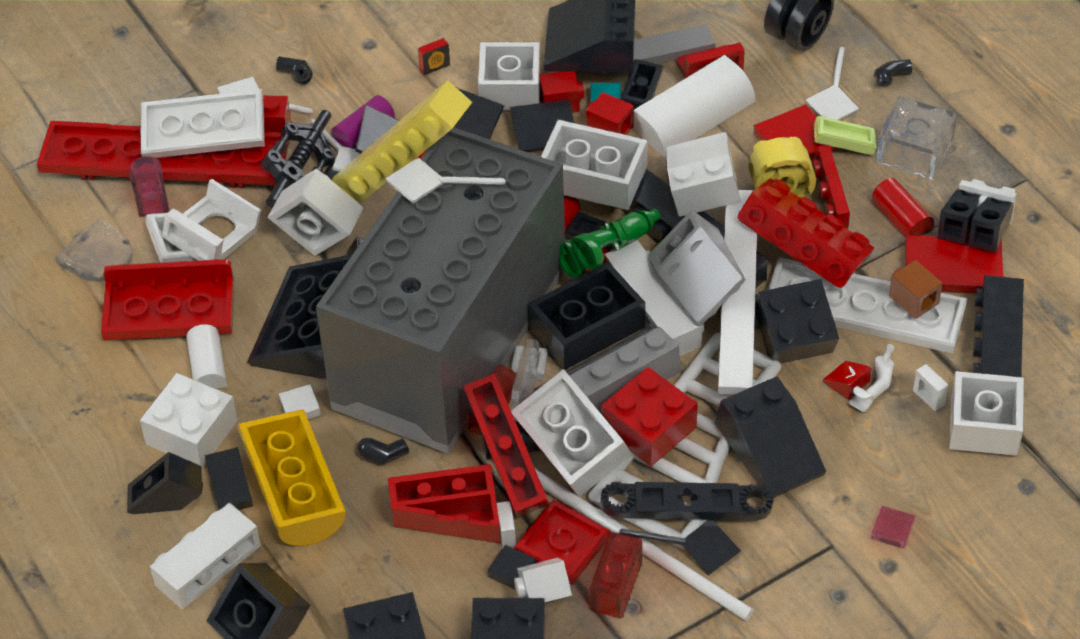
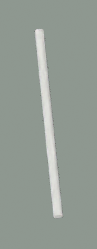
M535 468L544 491L583 516L611 530L612 535L743 620L748 621L751 618L754 609L646 539L620 535V529L629 528Z

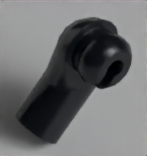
M366 437L361 439L357 446L361 457L377 465L388 464L409 454V448L403 438L387 445L373 438Z

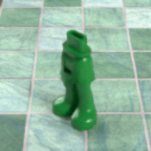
M652 209L648 212L646 210L634 211L615 222L605 223L604 226H600L598 231L583 233L563 242L559 249V263L562 270L568 277L575 279L583 275L586 269L594 270L600 267L604 259L603 248L617 250L639 239L652 230L654 222L660 220L659 211L657 209Z

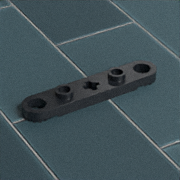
M618 481V483L611 482L610 485L607 484L603 488L600 506L605 514L613 518L762 520L771 513L774 498L768 488L765 489L763 485L760 487L759 484H755V486L752 484L749 486L738 485V483L635 482V484ZM621 495L627 500V503L615 506L614 503L611 504L609 497ZM683 496H689V500L692 501L690 506L685 505L682 500ZM757 497L765 505L763 507L760 506L759 509L757 507L753 508L752 505L750 507V504L747 503V499Z

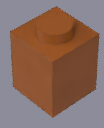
M914 260L905 267L901 266L894 271L891 276L889 297L912 317L917 319L940 303L943 282L917 260Z

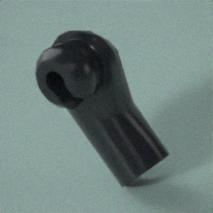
M278 57L276 62L277 71L291 73L300 84H307L311 81L313 72L305 60Z
M911 59L884 63L874 71L876 84L880 87L889 86L892 83L891 76L912 74Z

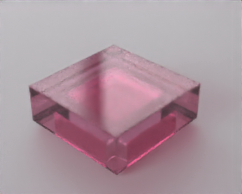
M881 506L871 539L905 549L915 521V515Z

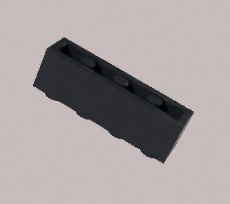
M984 275L982 288H976L974 307H980V313L975 312L973 331L979 332V338L974 337L973 357H978V363H973L972 373L1022 377L1024 279Z

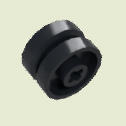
M770 0L764 17L765 32L777 39H786L789 45L806 51L812 48L824 33L834 9V0Z

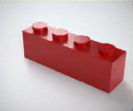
M493 373L464 385L465 393L516 517L519 518L548 506V499L496 374Z

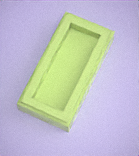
M817 116L815 119L814 136L816 143L874 155L877 148L874 128L823 116Z

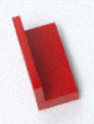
M741 42L680 56L677 58V65L686 79L725 55L744 71L745 49Z

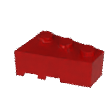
M491 464L388 478L394 527L501 544L500 521Z

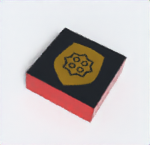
M444 38L418 48L419 69L423 75L450 65L449 44Z

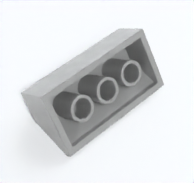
M661 327L644 329L566 372L602 415V404L645 368H651L666 380L680 373L679 345ZM543 383V384L539 385L538 387L534 388V391H537V390H538L540 387H542L545 383Z

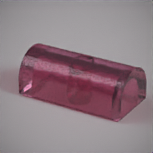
M149 156L136 159L130 166V179L139 217H146L148 214L168 213L170 205L160 161Z

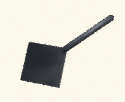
M708 520L685 538L623 528L619 530V534L622 536L682 545L708 576L741 552L714 520Z

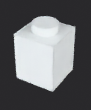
M559 558L517 568L519 577L514 579L518 598H545V602L572 595L564 561Z

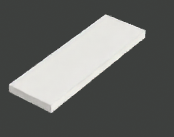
M778 258L768 290L822 279L836 328L954 353L967 298L941 293L940 303L915 319L889 297L890 281L853 274L844 287L838 288L799 261Z

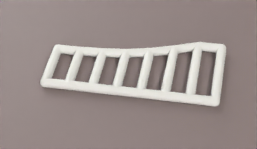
M716 333L711 337L674 384L682 392L685 393L687 391L718 407L721 400L727 398V396L718 394L717 391L695 381V379L703 369L719 377V362L711 358L720 348V333ZM753 349V364L763 368L764 371L757 380L753 379L752 387L776 377L781 370L779 361H772L769 356ZM697 413V427L720 438L715 451L713 452L687 438H684L675 448L709 465L705 479L663 458L651 468L679 482L717 483L731 446L715 425L714 420ZM632 453V456L594 486L588 495L589 500L600 506L602 490L607 484L610 485L611 482L618 483L619 481L631 484L645 482L624 470L633 459L645 465L647 464ZM609 497V501H611V504L614 503L615 506H617V504L619 506H621V504L624 505V503L612 497ZM623 518L649 533L685 538L707 522V520L689 519L691 521L680 533L654 519ZM671 543L680 549H684L682 545Z

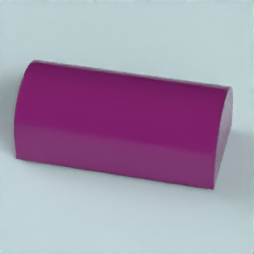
M380 95L374 96L331 129V136L342 146L355 149L366 105L395 119L394 110L384 97Z

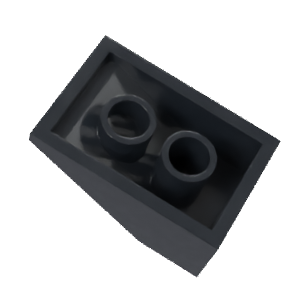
M778 376L721 400L714 422L756 483L760 487L763 485L765 489L768 488L770 493L773 494V498L825 475L826 469L799 407Z

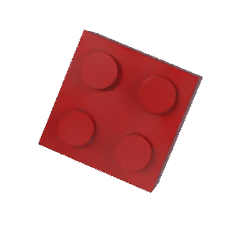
M649 367L645 368L602 404V416L625 442L630 452L650 467L697 428L698 403Z

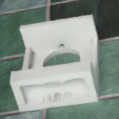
M211 179L206 196L183 214L173 208L165 215L162 238L198 261L222 260L257 233L262 210ZM212 216H223L234 223L235 229L224 239H221L200 224Z

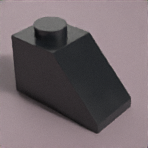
M171 452L166 453L128 484L127 512L135 515L182 510L202 494V466Z

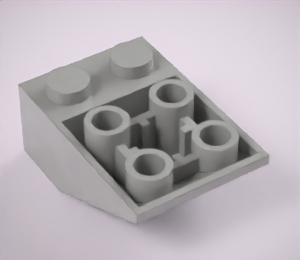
M693 210L648 255L658 275L700 326L709 317L713 316L718 308L732 294L736 293L746 280L719 229Z

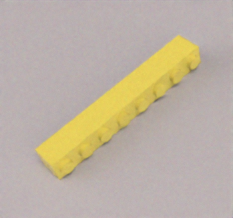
M448 80L445 81L337 173L331 181L360 204L387 182V177L412 162L453 129L472 102Z

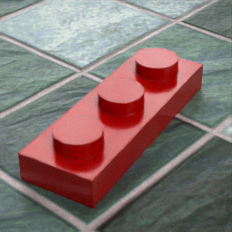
M830 145L817 146V157L812 160V167L815 177H819L818 190L820 199L826 201L825 214L837 217L843 222V227L848 229L850 210Z

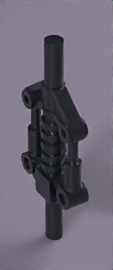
M322 110L313 125L293 122L286 123L281 129L282 138L275 143L273 148L261 160L262 167L272 174L275 178L274 182L277 183L266 200V204L269 207L273 208L284 189L305 176L302 173V169L312 153L315 154L318 165L313 167L311 172L317 168L323 173L324 166H329L335 159V153L322 133L331 119L329 111ZM287 141H298L297 147L286 162L281 155L286 149Z

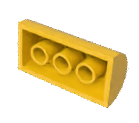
M304 409L240 423V436L281 540L293 546H306L318 543L333 535L343 524L346 511Z

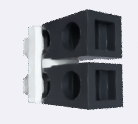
M973 179L971 182L962 180L959 184V189L953 193L940 212L937 238L964 245L969 238L968 246L996 253L1004 231L1013 220L1017 193H1015L1014 189L1004 186L1000 189L989 187L984 181Z

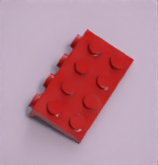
M770 178L751 192L738 213V220L838 288H842L847 284L853 273L870 257L875 247L869 244L870 241L867 237L858 232L852 233L843 227V222L831 214H824L817 209V205L812 200L797 196L790 191L789 185L779 179L773 180Z
M214 259L118 264L104 267L105 292L101 326L103 340L187 336L188 331L198 325H211L218 330L219 334H232L235 279L231 261Z

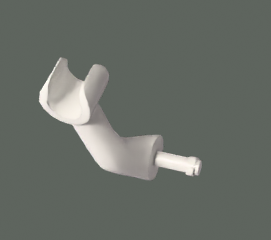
M892 344L886 346L884 356H877L875 358L876 382L866 391L859 386L853 390V393L856 395L849 401V404L861 412H866L872 405L873 400L890 386L894 362L889 359L894 351Z

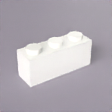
M228 503L221 510L212 513L207 521L196 530L187 533L181 542L171 550L157 557L150 566L155 586L183 610L261 546L257 526L233 505Z

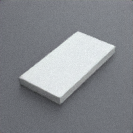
M261 89L141 102V155L143 159L265 146L264 104Z

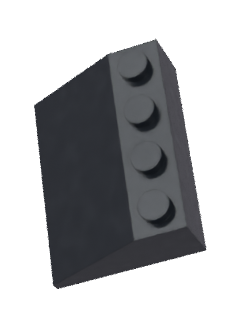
M567 0L549 8L544 71L633 73L636 0Z
M353 254L289 266L247 361L250 366L315 378L326 377L316 306Z

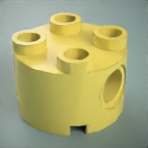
M778 137L768 141H759L753 146V153L750 156L748 168L754 189H757L768 179L772 178L773 180L779 179L785 182L791 188L790 191L799 197H804L807 193L809 196L812 194L816 184V177L807 149L802 145L799 138Z

